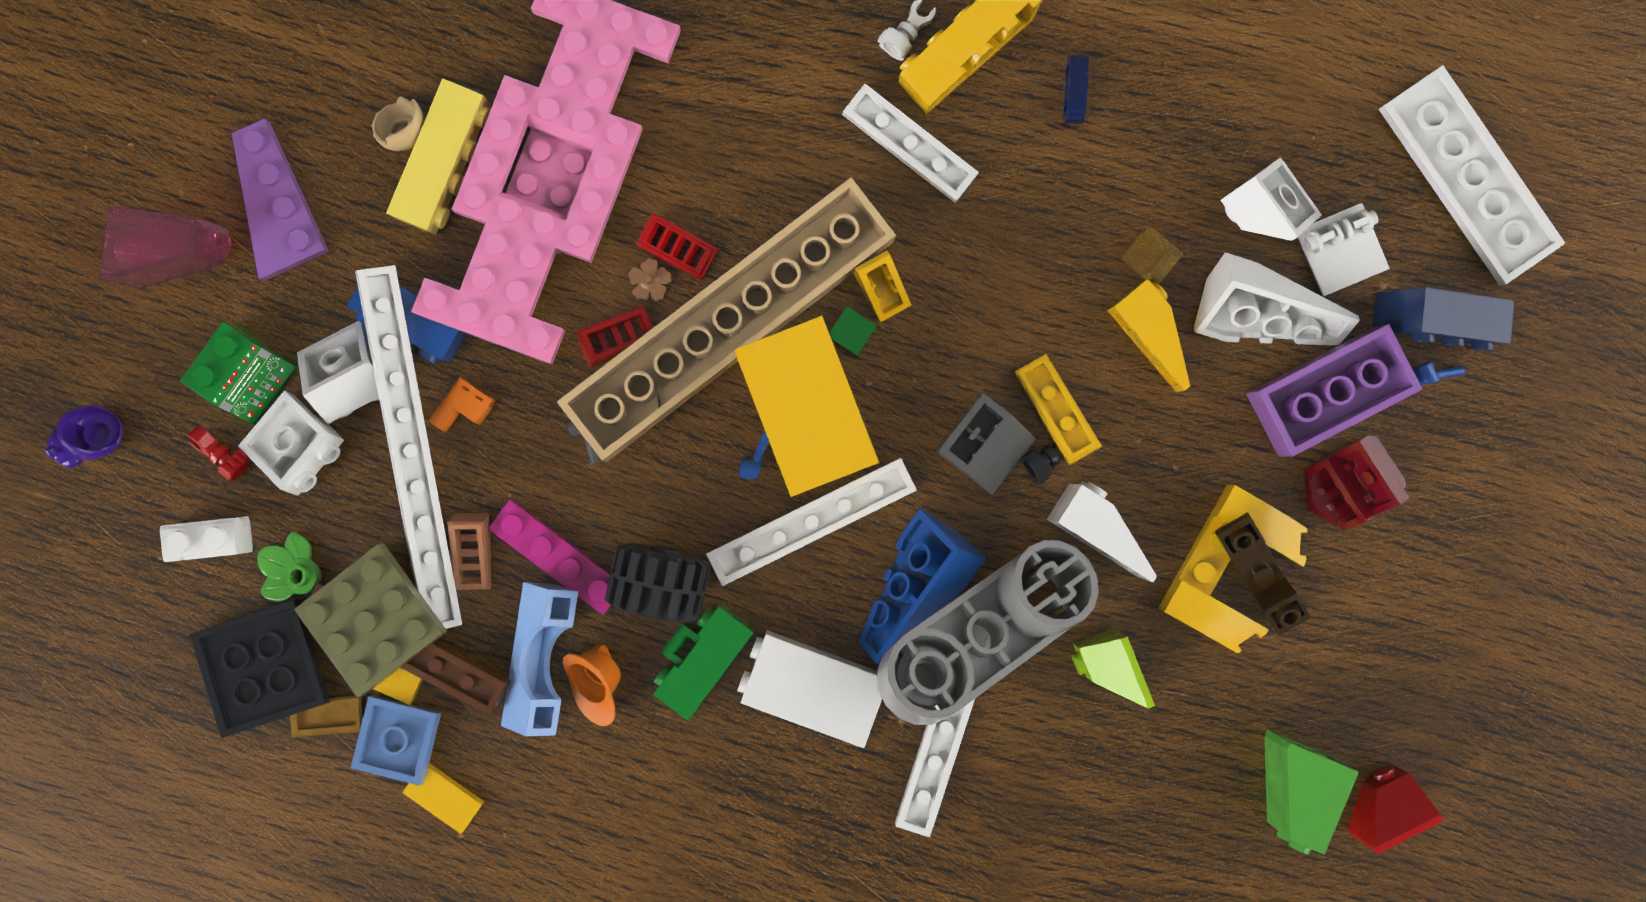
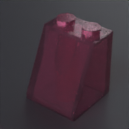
M110 206L99 280L134 289H144L223 266L225 257L228 256L231 248V240L228 236L229 230L200 218Z

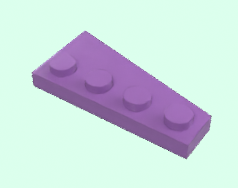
M262 119L232 133L259 280L266 281L329 252L271 123L266 119Z

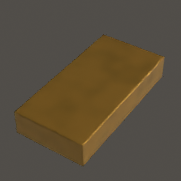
M356 695L329 697L330 703L290 715L291 737L360 732L365 712V697L357 698Z

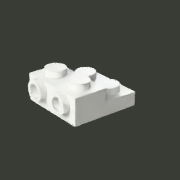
M284 390L238 446L280 490L298 496L301 492H307L314 487L317 482L315 475L324 464H330L339 457L340 449L338 447L343 443L344 439L324 419L315 416L294 394Z

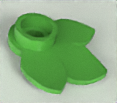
M291 532L288 535L284 547L266 546L258 552V566L261 572L267 576L260 589V593L269 600L276 602L287 601L294 594H308L314 590L318 582H321V570L311 560V545L305 537L296 532ZM300 572H302V575H303L301 581H300Z

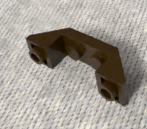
M1248 512L1215 531L1218 540L1279 636L1311 618L1298 594L1286 579L1266 546V541Z

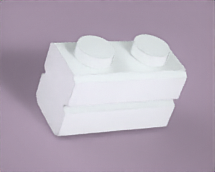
M249 516L160 526L164 562L236 555L252 552L253 549Z

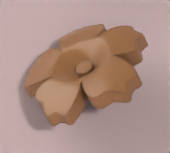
M651 258L641 263L640 267L642 270L632 267L628 273L630 284L636 286L632 290V295L637 300H648L650 295L655 302L663 300L667 292L666 287L663 285L672 282L671 273L666 271L664 267L658 269V261Z

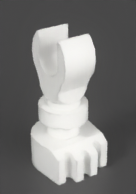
M923 0L913 2L906 22L902 21L898 25L897 30L889 27L878 38L879 47L899 61L904 60L911 51L912 45L910 42L916 39L918 30L930 25L935 16V7L926 17H921L917 14V10Z

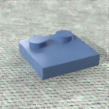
M375 695L368 696L351 768L415 785L424 784L442 712L411 704L408 705Z

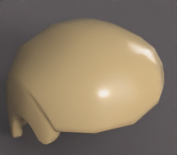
M400 96L396 103L387 105L376 113L371 125L373 136L386 149L392 151L410 150L416 143L426 116L415 99L409 101Z

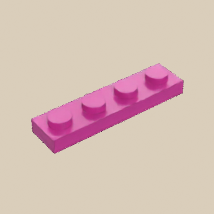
M509 500L488 529L563 586L578 591L579 598L604 615L611 607V604L605 600L611 573L514 500Z

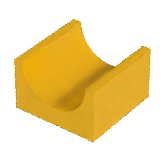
M822 316L734 350L791 497L879 463Z

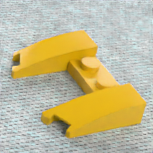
M1227 484L1158 609L1230 650L1239 653L1241 652L1239 644L1254 634L1261 638L1266 635L1269 629L1210 596L1230 561V557L1218 540L1215 531L1248 512L1270 550L1304 567L1306 555H1300L1301 533H1307V528L1240 487Z

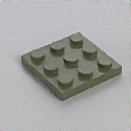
M384 543L377 544L294 609L357 698L367 694L447 632Z

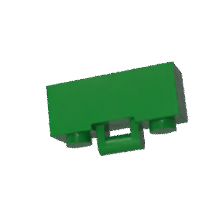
M721 603L716 610L709 606L697 622V625L702 628L699 633L687 624L682 623L661 651L675 665L671 668L666 664L653 681L659 686L653 695L687 721L755 630L754 627ZM690 638L696 644L686 658H683L678 652Z

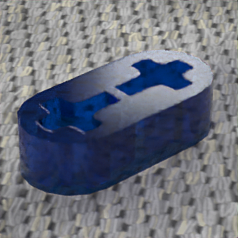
M1069 55L1067 58L1063 102V122L1066 124L1084 123L1089 72V58L1086 55Z

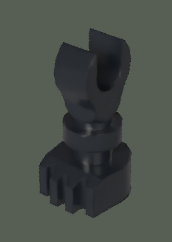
M1056 444L1052 447L1047 445L1041 449V454L1037 450H1032L1021 458L1026 471L1037 485L1042 484L1051 476L1048 466L1054 467L1060 463L1059 459L1064 457Z

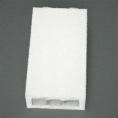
M768 630L764 639L757 637L750 654L751 658L756 659L751 673L744 671L737 690L744 693L741 704L864 748L882 701L878 690L877 670Z

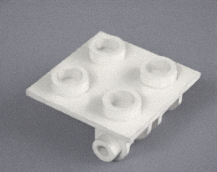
M1363 203L1313 223L1298 236L1323 297L1390 269L1373 230L1374 225L1378 223V216L1373 210L1369 212L1365 210Z

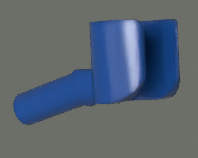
M1432 361L1412 368L1420 385L1435 383L1446 377L1465 374L1463 366L1436 371Z
M765 431L755 450L754 458L742 457L739 477L756 479L758 477L763 455L769 443Z

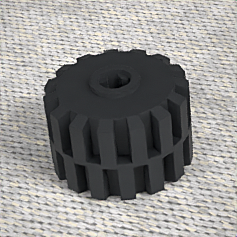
M635 543L620 544L616 546L605 600L615 608L648 618L672 622L697 621L700 616L711 565L701 558L669 547Z

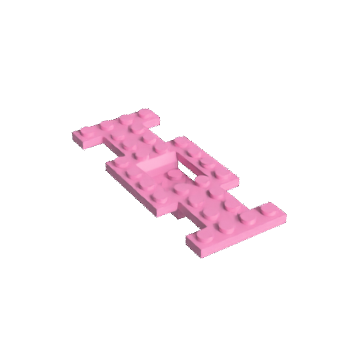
M612 0L533 1L532 13L562 24V30L539 87L504 75L451 209L456 214L485 224L460 290L424 278L411 311L413 314L551 365L553 364L565 330L533 318L534 309L556 253L560 254L562 252L592 263L643 130L642 125L610 114L634 51L669 63L681 32L680 25ZM529 126V135L523 147L522 153L514 170L506 193H503L502 191L505 186L506 180L508 178L515 157L525 135L526 129Z

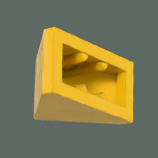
M888 251L879 254L854 269L853 275L880 323L911 306Z

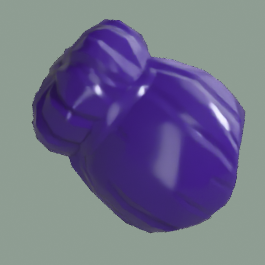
M95 405L78 407L66 412L60 418L57 427L50 434L45 452L49 457L65 467L80 466L85 460L98 459L112 453L122 441L123 424L115 414Z

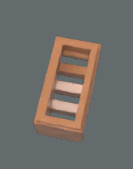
M456 513L447 522L456 590H490L492 583L491 532L488 529L490 526L489 513ZM462 529H476V531H462ZM463 542H478V546H463ZM479 556V561H463V557ZM480 570L481 576H463V571Z

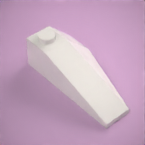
M1225 252L1206 279L1194 324L1195 333L1225 342H1239L1240 338H1259L1260 343H1272L1273 339H1293L1296 344L1338 346L1360 319L1358 315L1257 262Z

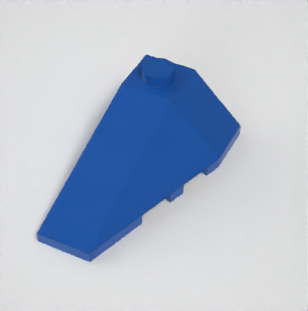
M921 508L916 512L898 539L895 548L899 552L892 570L887 568L883 580L887 581L880 600L873 603L858 641L877 665L880 664L883 654L897 640L948 605L959 595L986 561V558L965 537Z

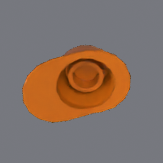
M598 644L580 655L567 654L563 657V666L577 706L591 722L599 726H608L614 721L616 716L612 695L620 682L621 672L619 667L613 661L607 646L604 644Z

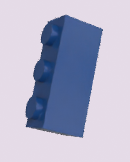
M399 284L409 342L420 348L417 354L434 364H437L439 360L451 363L467 333L413 314L411 311L418 294ZM357 287L347 307L357 312L354 317L356 320L365 324L359 289Z

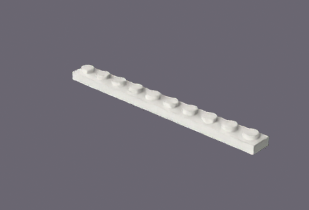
M392 265L357 270L355 274L415 587L445 629L462 625L396 267Z

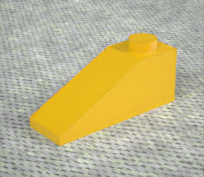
M1146 279L1107 311L1174 391H1185L1190 387V382L1172 307L1166 301L1168 295L1157 282L1151 283Z

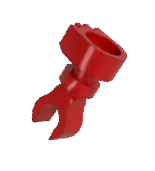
M197 425L187 434L190 437L188 442L197 451L210 457V462L215 466L220 465L218 472L228 481L233 482L237 480L249 467L250 458L242 450L237 449L231 455L230 448L226 445L220 446L218 441L201 426Z

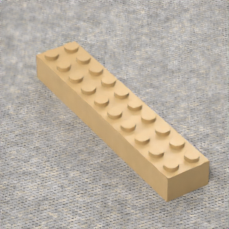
M849 178L559 399L557 403L600 459L608 462L663 420V418L667 417L736 364L738 359L734 352L735 349L775 334L851 276L856 267L874 258L894 242L896 234L855 181ZM657 393L659 394L661 407H658Z

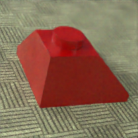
M1387 765L1376 769L1372 773V777L1362 782L1347 830L1350 836L1378 855L1444 820L1408 772L1395 765Z

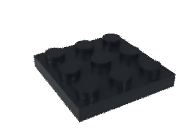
M298 599L190 634L221 738L330 703L308 629L294 610L300 605Z

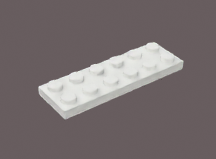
M1443 65L1378 109L1499 286L1509 283L1565 244Z

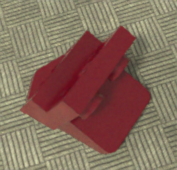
M1367 435L1304 469L1306 473L1305 493L1307 508L1327 522L1339 525L1342 531L1365 523L1375 515L1397 507L1410 499L1404 490L1406 487L1405 478L1380 440L1373 435Z

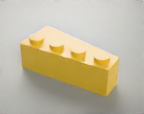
M976 0L971 6L965 7L945 31L943 29L938 31L927 42L928 47L919 56L914 53L900 66L902 72L899 75L898 83L925 114L929 113L1032 22L1043 0Z

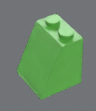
M1267 729L1265 733L1267 822L1278 830L1276 836L1287 841V845L1307 855L1310 854L1311 850L1325 855L1359 772L1330 755Z

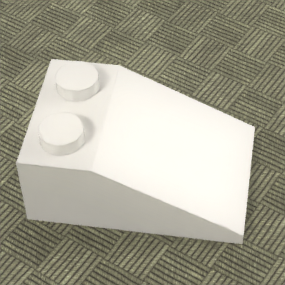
M1083 481L1081 484L1069 483L1046 520L1135 576L1154 582L1157 575L1115 506L1105 499L1108 493L1090 482L1088 484Z

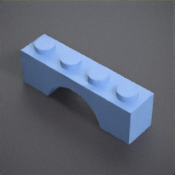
M523 582L508 680L511 682L506 690L501 726L523 736L556 735L561 698L552 685L550 657L554 643L559 635L573 627L578 591L550 583Z

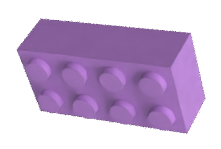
M1386 324L1371 328L1258 386L1247 392L1246 395L1278 457H1293L1423 389L1390 325Z

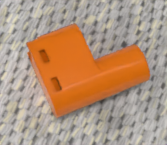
M459 376L428 421L438 429L447 432L461 413L472 422L481 425L493 408L492 405L496 400L465 378Z

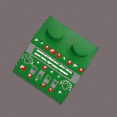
M223 321L180 382L209 403L256 425L298 367L241 325Z

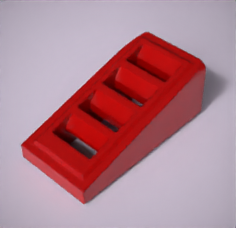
M654 213L651 214L636 243L639 249L703 281L719 250ZM661 227L664 229V232L655 247L651 245V242L658 228ZM672 234H674L678 238L668 254L664 252V249ZM687 241L691 243V246L683 261H681L677 257ZM698 248L705 250L696 268L691 267L690 264Z
M645 306L577 331L576 339L590 369L612 360L639 339L631 320L637 319L643 335L654 328ZM622 324L630 340L627 343H624L618 330V326ZM610 331L616 347L610 349L604 332ZM595 336L602 350L598 354H596L590 338Z

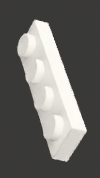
M866 84L862 86L842 113L844 117L954 203L957 202L979 173Z

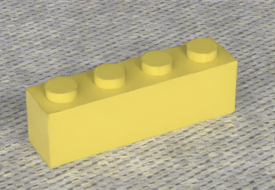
M442 78L386 212L388 215L434 235L437 234L439 228H444L450 215L449 203L452 196H456L464 179V176L461 174L466 162H470L477 146L475 141L480 129L484 128L491 110L489 108L491 103L482 94Z

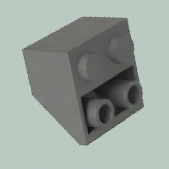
M982 393L972 402L935 452L990 495H993L1036 438L1013 415Z

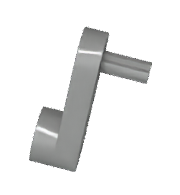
M1043 540L1029 546L1013 560L903 635L883 654L877 670L878 690L885 705L898 718L914 725H932L962 709L1070 628L1085 620L1095 608L1099 589L1097 575L1089 559L1076 547L1065 542ZM1032 568L1035 569L1033 573L1022 580V576ZM1049 580H1052L1058 590L1033 607L1029 603L1027 596ZM1063 607L1062 612H1060L1053 618L1048 617L1049 615ZM973 625H979L989 633L991 637L990 648L982 647L975 641L972 633ZM899 652L902 654V658L900 661V656L898 655ZM898 663L895 676V666ZM936 705H937V706L940 708V710H937L936 707H932V706H936Z

